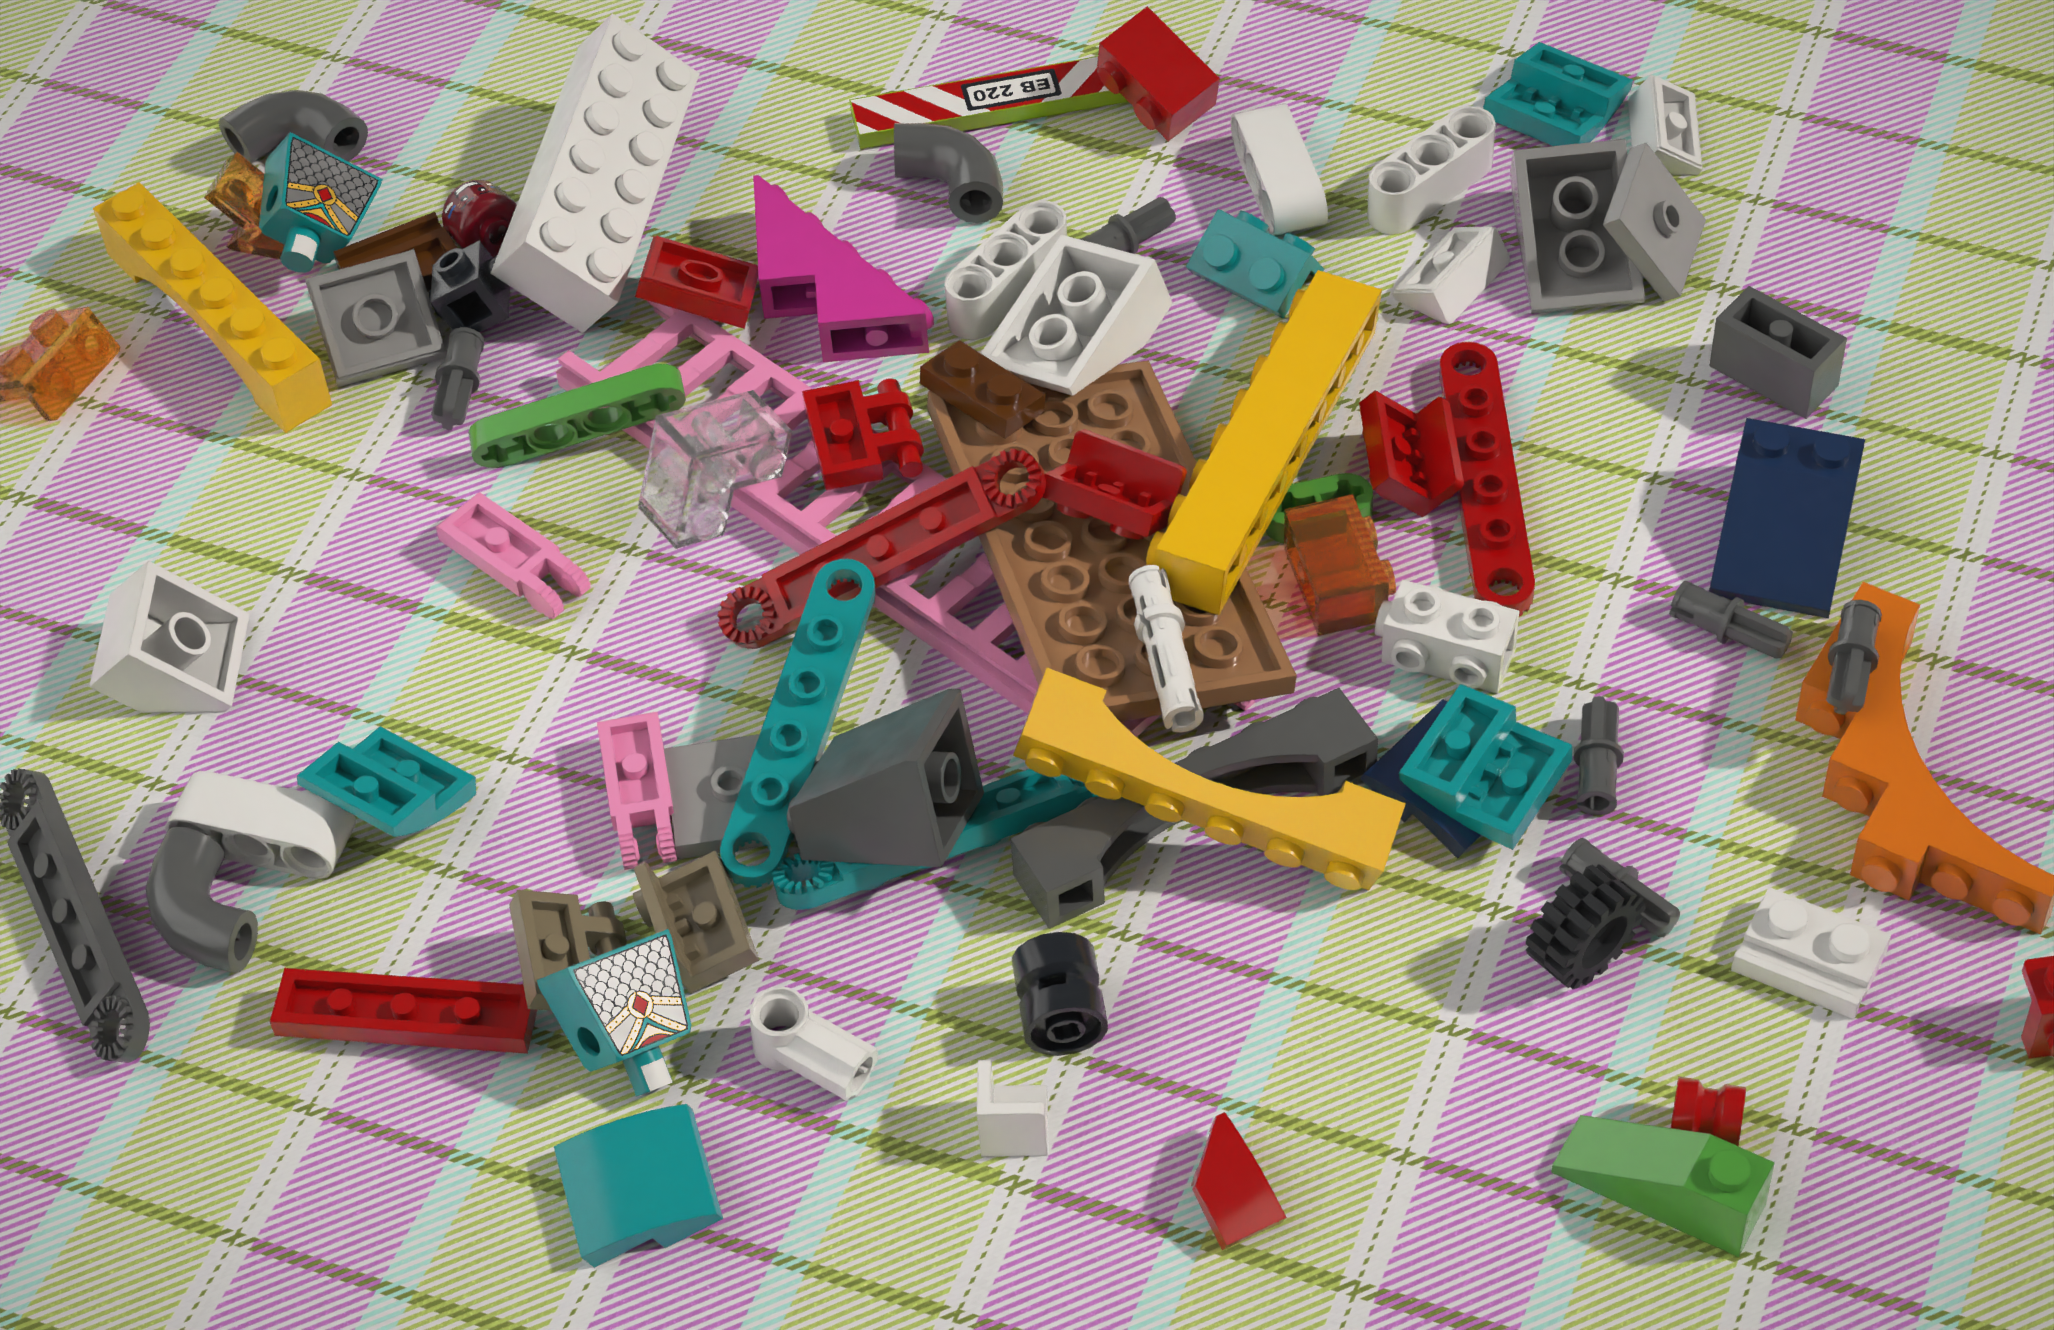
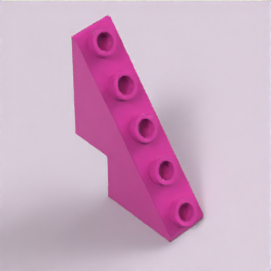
M753 175L758 277L764 319L817 314L823 362L929 353L927 330L934 326V317L929 307L921 299H913L899 288L886 271L876 269L864 260L851 243L846 240H839L824 228L816 215L811 212H804L789 200L781 187L776 184H769L759 175Z

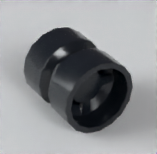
M1054 932L1031 938L1019 946L1012 956V968L1017 996L1021 1000L1019 1006L1025 1043L1032 1050L1039 1053L1061 1056L1084 1051L1100 1042L1108 1031V1021L1103 994L1098 987L1099 973L1094 946L1091 942L1076 933Z

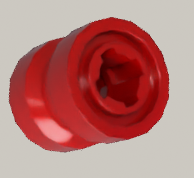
M1678 1076L1671 1128L1711 1134L1739 1146L1746 1087L1725 1084L1719 1089L1704 1087L1699 1079Z

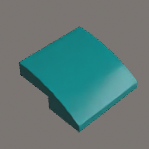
M1538 42L1514 60L1511 78L1485 97L1483 109L1493 115L1496 123L1551 146L1590 143L1621 106L1632 88L1633 79Z
M1460 684L1400 770L1399 777L1400 781L1438 810L1476 833L1513 850L1571 763L1572 744L1516 722V706Z
M381 726L353 749L338 741L297 775L299 786L393 837L409 835L434 825L455 812L476 795L475 776Z
M688 1104L663 1107L621 1118L581 1133L554 1146L580 1255L583 1260L594 1268L652 1238L664 1248H667L723 1219L693 1109Z

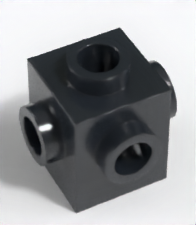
M480 240L464 249L455 248L446 252L432 265L431 290H429V299L437 315L445 320L452 330L468 327L480 333L509 318L511 286L491 274L497 256L492 257Z

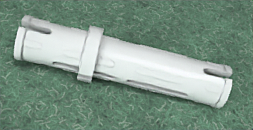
M1146 565L1133 571L1128 580L1137 609L1134 626L1138 639L1146 644L1148 660L1156 691L1158 692L1165 728L1169 729L1172 727L1173 732H1187L1201 724L1204 714L1197 697L1194 678L1182 639L1185 622L1181 610L1173 604L1166 570L1164 568L1159 570L1157 565Z

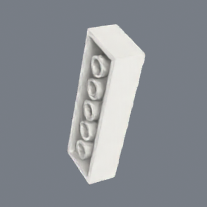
M613 13L578 46L491 274L582 333L619 302L700 73Z

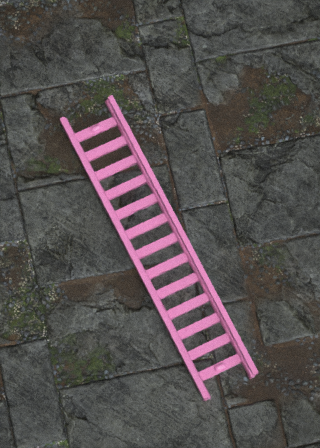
M647 301L654 307V312L666 319V321L601 371H598L569 350L558 358L559 364L562 365L556 371L558 384L566 391L653 365L689 336L703 344L705 348L678 368L681 372L685 397L728 363L744 372L745 374L731 384L720 397L710 404L707 403L680 426L664 416L622 430L800 555L835 537L836 535L825 527L882 481L878 480L827 490L800 511L784 500V498L820 469L813 440L798 455L788 459L761 482L745 473L743 470L807 419L802 391L812 388L708 318ZM767 390H771L785 400L751 430H748L720 454L702 443ZM892 460L881 462L883 479L890 473H893L910 485L893 498L890 504L880 513L946 480V478L923 462V471L913 478L902 476L898 464ZM952 550L875 589L874 607L1027 714L1029 713L1039 686L1027 656L1024 654L1019 660H1015L997 647L1016 631L1006 604H1002L973 630L953 617L996 580L985 552L963 574L957 575L930 599H927L910 586ZM1255 700L1234 704L1246 711L1255 703ZM1160 715L1122 721L1121 723L1137 737Z

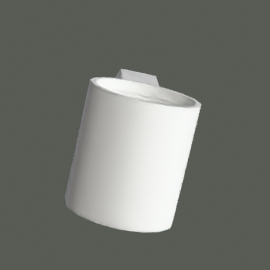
M772 987L763 990L754 998L750 1006L753 1052L757 1061L764 1067L775 1071L791 1069L846 1101L852 1096L857 1097L868 1083L873 1067L878 1061L877 1048L809 1011L805 998L796 990L788 987ZM777 1026L790 1027V1029L785 1031L770 1030Z

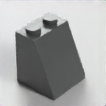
M947 689L834 736L820 760L814 764L811 774L797 796L793 797L789 803L787 812L788 827L790 832L796 836L802 860L927 867L943 866L984 795L961 689Z

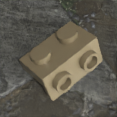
M716 851L704 855L659 878L646 862L634 867L641 890L633 893L636 907L645 924L649 928L653 926L655 933L669 929L682 984L690 994L759 961L730 877Z

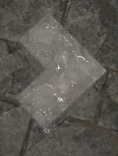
M754 390L656 415L638 503L639 510L675 549L723 536L734 490L782 477L792 430Z

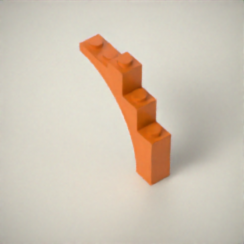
M1862 582L1852 600L1869 601L1875 604L1882 613L1874 647L1878 652L1879 660L1877 668L1869 675L1864 707L1859 712L1848 711L1845 715L1834 712V706L1826 700L1832 672L1828 654L1832 644L1838 640L1840 619L1802 682L1795 721L1810 726L1818 733L1841 739L1829 759L1822 797L1838 803L1848 811L1860 812L1869 816L1857 839L1850 875L1864 881L1878 891L1890 892L1910 901L1919 883L1935 889L1947 898L1964 901L1996 915L2007 924L2022 926L2041 935L2054 906V875L2015 855L1975 826L1951 802L1933 779L1920 757L1908 729L1902 704L1900 673L1901 665L1912 644L1920 604Z

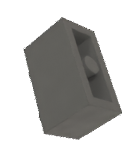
M1748 286L1716 318L1709 366L1807 419L1839 386L1847 338Z

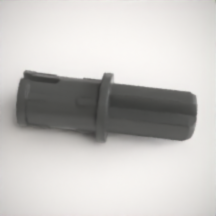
M1158 197L1124 217L1120 214H1114L1109 218L1108 224L1080 240L1135 254L1139 249V243L1170 227L1176 220V214L1167 199Z
M460 327L450 333L444 363L437 367L435 373V381L438 388L431 415L434 421L442 423V428L452 430L454 425H462L464 423L471 394L478 390L480 384V376L477 369L485 340L478 331L468 327Z
M1687 580L1681 583L1673 597L1672 608L1669 611L1671 617L1694 624L1717 635V641L1725 644L1728 639H1732L1778 659L1783 657L1791 643L1793 632L1787 626L1745 609L1744 600L1735 597L1733 600H1729L1706 591L1704 588L1694 585Z
M1852 600L1844 605L1841 610L1838 640L1829 649L1828 660L1832 666L1826 700L1834 706V712L1845 715L1848 711L1859 712L1864 707L1869 675L1878 665L1879 655L1874 647L1882 613L1875 604L1865 600Z
M1603 696L1593 697L1592 702L1583 705L1581 742L1574 748V761L1579 766L1577 807L1590 815H1605L1613 812L1617 807V768L1623 763L1624 751L1618 745L1619 707L1616 702L1606 701Z
M1585 838L1576 840L1564 854L1561 860L1563 864L1559 867L1563 874L1569 877L1578 871L1583 874L1587 866L1593 864L1596 867L1598 864H1601L1644 898L1645 910L1640 913L1644 916L1640 925L1658 937H1665L1678 922L1680 917L1679 909L1637 880L1639 872L1633 866L1623 867L1602 853L1601 850Z

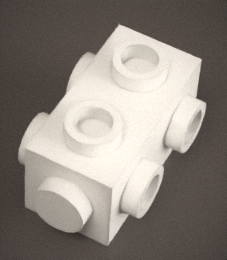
M1402 579L1393 602L1384 600L1377 615L1375 635L1383 637L1381 662L1397 666L1404 671L1420 672L1449 680L1459 685L1462 684L1470 688H1478L1498 694L1516 650L1519 610L1507 608L1492 601H1481L1444 591L1436 586L1422 585Z

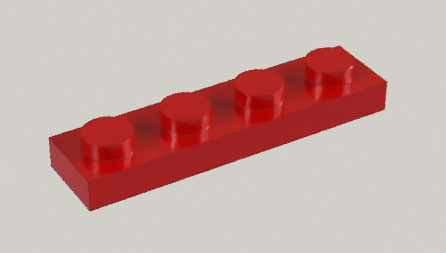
M284 968L270 1024L275 1036L528 1054L538 1010L528 1009L523 984Z

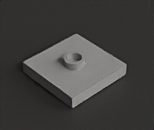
M1643 143L1629 150L1603 226L1665 302L1680 297L1706 219L1647 143Z
M414 250L305 279L338 388L445 358L444 344Z
M760 734L664 748L674 814H671L678 859L704 856L713 851L720 853L724 833ZM794 836V839L791 842L797 841L796 836ZM752 841L751 844L745 842V846H739V850L762 847L763 844L762 842L756 844L755 841Z

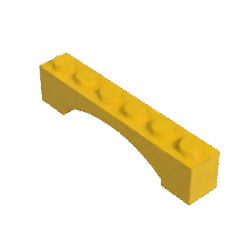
M140 182L93 207L107 254L135 283L143 279L151 282L173 299L199 325L252 393L254 402L285 433L332 406L320 358Z
M1046 668L1013 756L1025 760L1026 766L1031 770L1049 777H1058L1062 774L1085 783L1087 790L1102 798L1116 800L1123 797L1145 806V810L1150 815L1167 822L1183 820L1205 828V833L1218 842L1229 845L1244 843L1265 851L1264 855L1276 864L1292 868L1302 865L1321 872L1329 883L1343 889L1358 890L1363 888L1369 891L1384 872L1406 803L1345 781L1338 793L1310 797L1258 794L1211 781L1169 761L1133 735L1104 704L1105 689Z

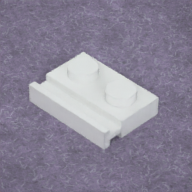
M1768 887L1744 935L1740 948L1734 954L1731 971L1855 1019L1862 999L1866 996L1888 950L1891 934Z

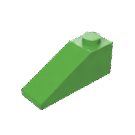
M1580 1115L1555 1159L1551 1173L1739 1257L1766 1206L1775 1162L1711 1134Z

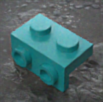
M1218 209L1185 267L1192 274L1284 319L1291 307L1295 293L1299 288L1301 289L1308 275L1314 277L1317 270H1325L1312 256L1315 248L1290 233H1286L1282 240L1267 233L1269 226L1245 211L1240 210L1237 217H1234Z

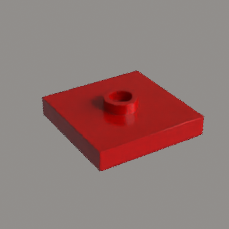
M656 235V237L653 236L635 297L745 329L758 279V265Z

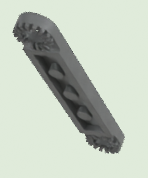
M20 768L17 770L13 769L11 774H7L4 777L6 783L1 782L0 788L3 790V793H0V824L2 827H6L10 836L7 843L82 1026H88L90 1030V1039L94 1040L91 1046L93 1050H96V1056L107 1061L132 1062L141 1055L149 1037L150 1019L146 1005L49 778L42 772ZM120 1025L126 1026L125 1029H120L119 1031Z

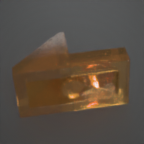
M236 152L225 161L204 198L238 225L226 246L228 249L280 259L284 244L264 235L259 228L264 173L240 153Z

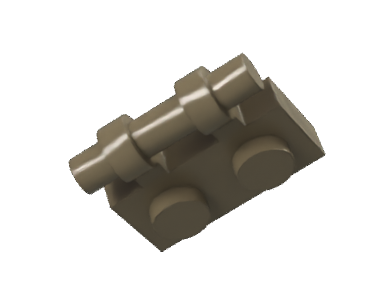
M517 890L509 904L528 1009L552 1011L536 980L590 959L588 947L593 954L599 956L625 946L627 943L623 923L615 918L614 908L610 902L601 901L594 903L589 907V916L581 914L578 895Z

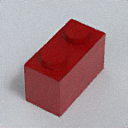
M1148 6L1099 43L1097 73L1101 82L1112 93H1120L1133 106L1139 121L1149 130L1156 129L1168 142L1216 105L1220 78Z

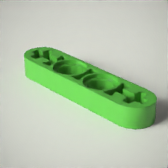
M669 364L648 365L484 417L471 425L468 432L473 460L478 465L487 468L509 466L670 415L683 407L686 401L681 372L675 366Z

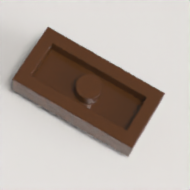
M961 340L920 366L919 384L1004 439L1044 412L1045 394Z

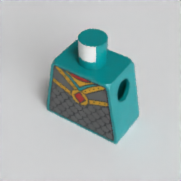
M290 132L268 156L265 163L259 228L264 235L284 244L280 260L286 268L299 273L309 272L312 270L315 260L321 263H330L335 258L333 251L346 247L377 194L383 179Z
M669 929L536 980L540 991L582 1065L588 1071L592 1072L623 1061L636 1097L673 1082L659 1045L689 1034L692 1024Z

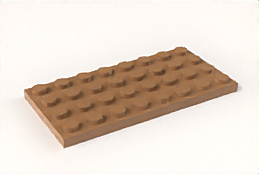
M1149 360L1118 364L1073 396L1028 383L1045 394L1044 412L1006 439L932 391H928L927 410L953 475L971 466L975 468L990 460L993 456L1000 455L1001 451L1005 450L1007 452L1010 449L1023 450L1032 455L1041 465L1044 472L1047 473L1067 463L1075 433L1086 429L1184 466L1187 474L1181 495L1187 496L1189 492L1191 475L1197 462ZM1014 468L1009 470L1001 480V492L1006 496L1008 494L1015 496L1014 493L1018 492L1020 494L1022 488L1026 489L1027 486L1025 484L1029 482L1027 469ZM1042 497L1030 510L978 536L1038 686L1046 668H1050L1105 689L1106 693L1103 702L1120 722L1162 715L1158 692L1156 691L1148 660L1146 644L1139 640L1136 634L1134 622L1137 616V609L1128 583L1129 576L1133 571L1146 566L1147 552L1155 533L1143 539L1126 538L1111 531V524L1092 516L1086 519L1068 516L1056 509V502ZM1168 526L1161 529L1160 532L1165 533ZM1246 567L1220 615L1173 601V604L1181 610L1184 618L1185 627L1182 632V639L1185 651H1187L1201 708L1294 693L1297 675Z

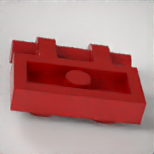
M888 378L881 381L877 386L878 394L863 396L859 380L802 391L804 409L826 491L883 480L881 463L883 461L892 460L898 464L901 475L906 478L916 477L923 471L921 457L924 453V447L919 432L912 429L910 423L913 417L912 405L909 396L901 391L900 384L896 379ZM881 422L888 427L889 431L873 434L871 424Z

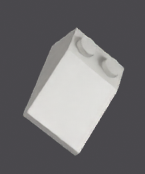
M1060 235L981 354L1027 383L1073 396L1143 348L1173 302L1155 259Z

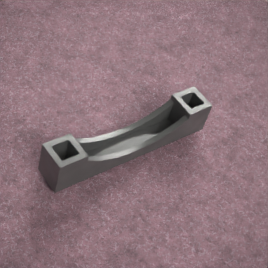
M1337 688L1319 697L1304 699L1293 709L1265 722H1254L1244 728L1239 734L1215 745L1200 747L1191 752L1186 758L1175 762V764L1211 781L1253 793L1315 792L1319 796L1338 793L1345 781L1356 785L1363 783L1360 778L1377 762L1378 738L1342 690ZM1099 796L1091 797L1083 801L1077 808L1047 822L1034 823L1023 830L1021 834L1010 838L1013 876L1047 927L1051 929L1104 904V886L1121 864L1149 840L1179 822H1167L1155 818L1145 810L1144 805L1123 797L1116 800Z

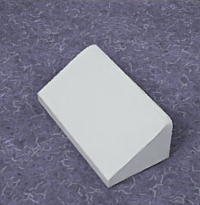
M1650 75L1628 100L1632 147L1647 143L1671 175H1698L1703 168L1695 94L1657 76Z
M1491 226L1454 227L1392 292L1395 300L1445 324L1453 323L1510 262V256L1497 228Z

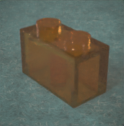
M1353 494L1284 509V550L1318 636L1375 624L1383 601H1388V596L1396 593V582L1392 566L1388 559L1380 561L1376 552L1378 549V539L1374 522L1371 516L1362 517Z

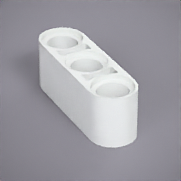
M1282 103L1232 114L1231 132L1234 147L1264 222L1269 226V233L1275 236L1326 225L1328 209L1324 189L1288 105Z
M1460 107L1450 112L1375 165L1369 174L1367 211L1369 224L1375 230L1384 234L1404 233L1487 175L1493 164L1496 125L1493 115L1480 107Z
M1036 201L1025 205L949 272L945 278L944 286L947 320L951 332L963 339L976 340L986 337L999 327L1060 235L1067 236L1066 214L1058 204L1050 201Z
M198 771L193 773L165 824V831L167 833L170 828L177 826L191 828L215 840L224 850V859L308 878L323 879L332 874L356 825V818L353 814L313 793L209 771Z

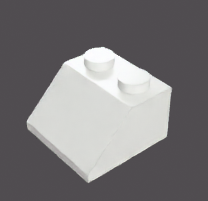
M147 561L110 593L89 687L141 713L226 712L232 707L250 613Z

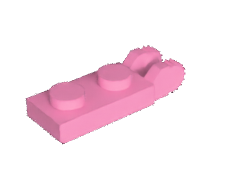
M480 492L436 526L439 541L517 596L521 597L524 595L535 610L543 613L549 619L556 618L565 609L563 608V601L555 590L541 580L548 573L552 575L560 587L576 597H581L591 588V583L586 573L577 564H574L569 558L561 554L557 545Z
M658 711L597 722L613 830L618 831L624 870L634 869L640 859L638 842L634 838L632 828L648 825H657L656 844L658 854L662 857L663 863L677 861L671 825V814H674Z

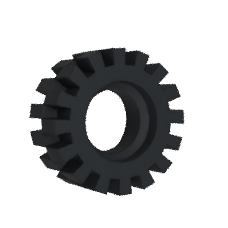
M1592 864L1585 868L1583 874L1578 871L1570 877V885L1567 887L1562 884L1555 891L1557 897L1552 903L1546 901L1540 911L1544 914L1542 918L1533 921L1530 927L1533 933L1526 938L1525 944L1529 946L1526 949L1527 954L1567 988L1577 989L1581 983L1587 985L1593 981L1595 972L1600 975L1608 969V962L1613 957L1617 960L1623 953L1620 949L1622 945L1631 942L1636 934L1632 929L1639 926L1644 917L1640 914L1645 910L1644 898L1601 864H1598L1596 867Z

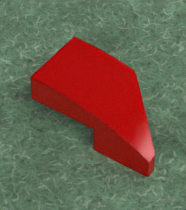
M1225 1112L1217 1115L1212 1121L1207 1143L1191 1186H1193L1192 1190L1222 1250L1274 1227L1287 1218L1256 1159Z

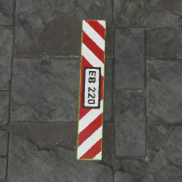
M1098 56L849 99L851 116L860 149L894 143L895 123L945 125L966 131L1128 101L1120 93L1114 94L1109 91L1101 82L1097 73Z

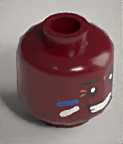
M472 180L465 182L454 189L444 203L441 215L443 227H445L453 242L461 249L480 240L490 255L495 257L499 253L517 204L502 189L489 181Z

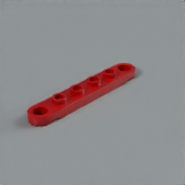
M1460 342L1448 347L1441 355L1439 381L1441 383L1443 399L1450 402L1464 485L1457 492L1474 599L1492 601L1501 606L1519 610L1520 617L1523 615V611L1528 612L1530 605L1533 604L1535 578L1498 361L1494 352L1487 346L1476 342ZM1466 362H1469V366H1473V363H1476L1475 367H1481V372L1475 375H1464L1457 372L1454 367L1459 368L1460 363L1462 366H1466ZM1502 580H1505V584L1512 581V586L1515 587L1517 585L1519 591L1513 595L1503 596L1492 592L1489 586H1494L1495 581L1498 584H1501Z
M1010 449L1007 452L1005 450L1001 451L1000 455L993 456L990 460L975 468L971 466L762 574L760 579L742 588H735L736 591L728 593L726 595L727 599L725 601L722 600L720 604L721 610L718 611L717 615L719 627L728 639L740 647L747 649L763 647L798 628L815 577L819 570L829 562L838 559H853L861 562L871 571L876 589L1033 508L1045 493V472L1036 459L1023 450ZM1014 468L1027 469L1029 482L1025 484L1027 486L1026 489L1022 488L1020 494L1018 492L1014 493L1015 496L1011 494L1006 496L1001 492V480L1009 470ZM844 579V582L837 580V584H831L832 588L828 590L831 597L841 601L851 600L861 592L859 583L854 584V580L847 582V579ZM749 604H761L764 610L762 612L764 618L759 621L761 623L760 626L756 625V629H750L749 632H740L737 628V617L740 611Z

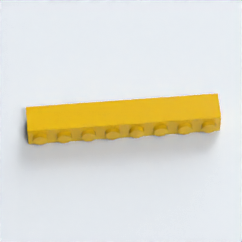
M1317 270L1306 290L1300 288L1297 290L1290 307L1288 322L1279 321L1274 330L1269 355H1259L1252 371L1249 389H1239L1232 405L1230 422L1228 425L1224 423L1218 425L1211 442L1208 460L1200 458L1197 461L1191 475L1187 496L1179 494L1176 497L1169 514L1166 532L1157 531L1150 543L1146 565H1157L1159 570L1162 568L1166 570L1173 601L1220 615L1375 334L1382 289Z

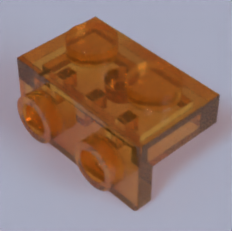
M89 307L63 311L50 309L42 313L30 324L29 331L31 334L21 345L12 347L0 356V402L27 398L46 421L59 419L120 352V345Z

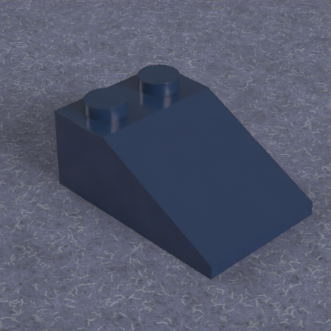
M1746 418L1709 592L1729 600L1738 597L1743 599L1744 603L1829 619L1865 439Z

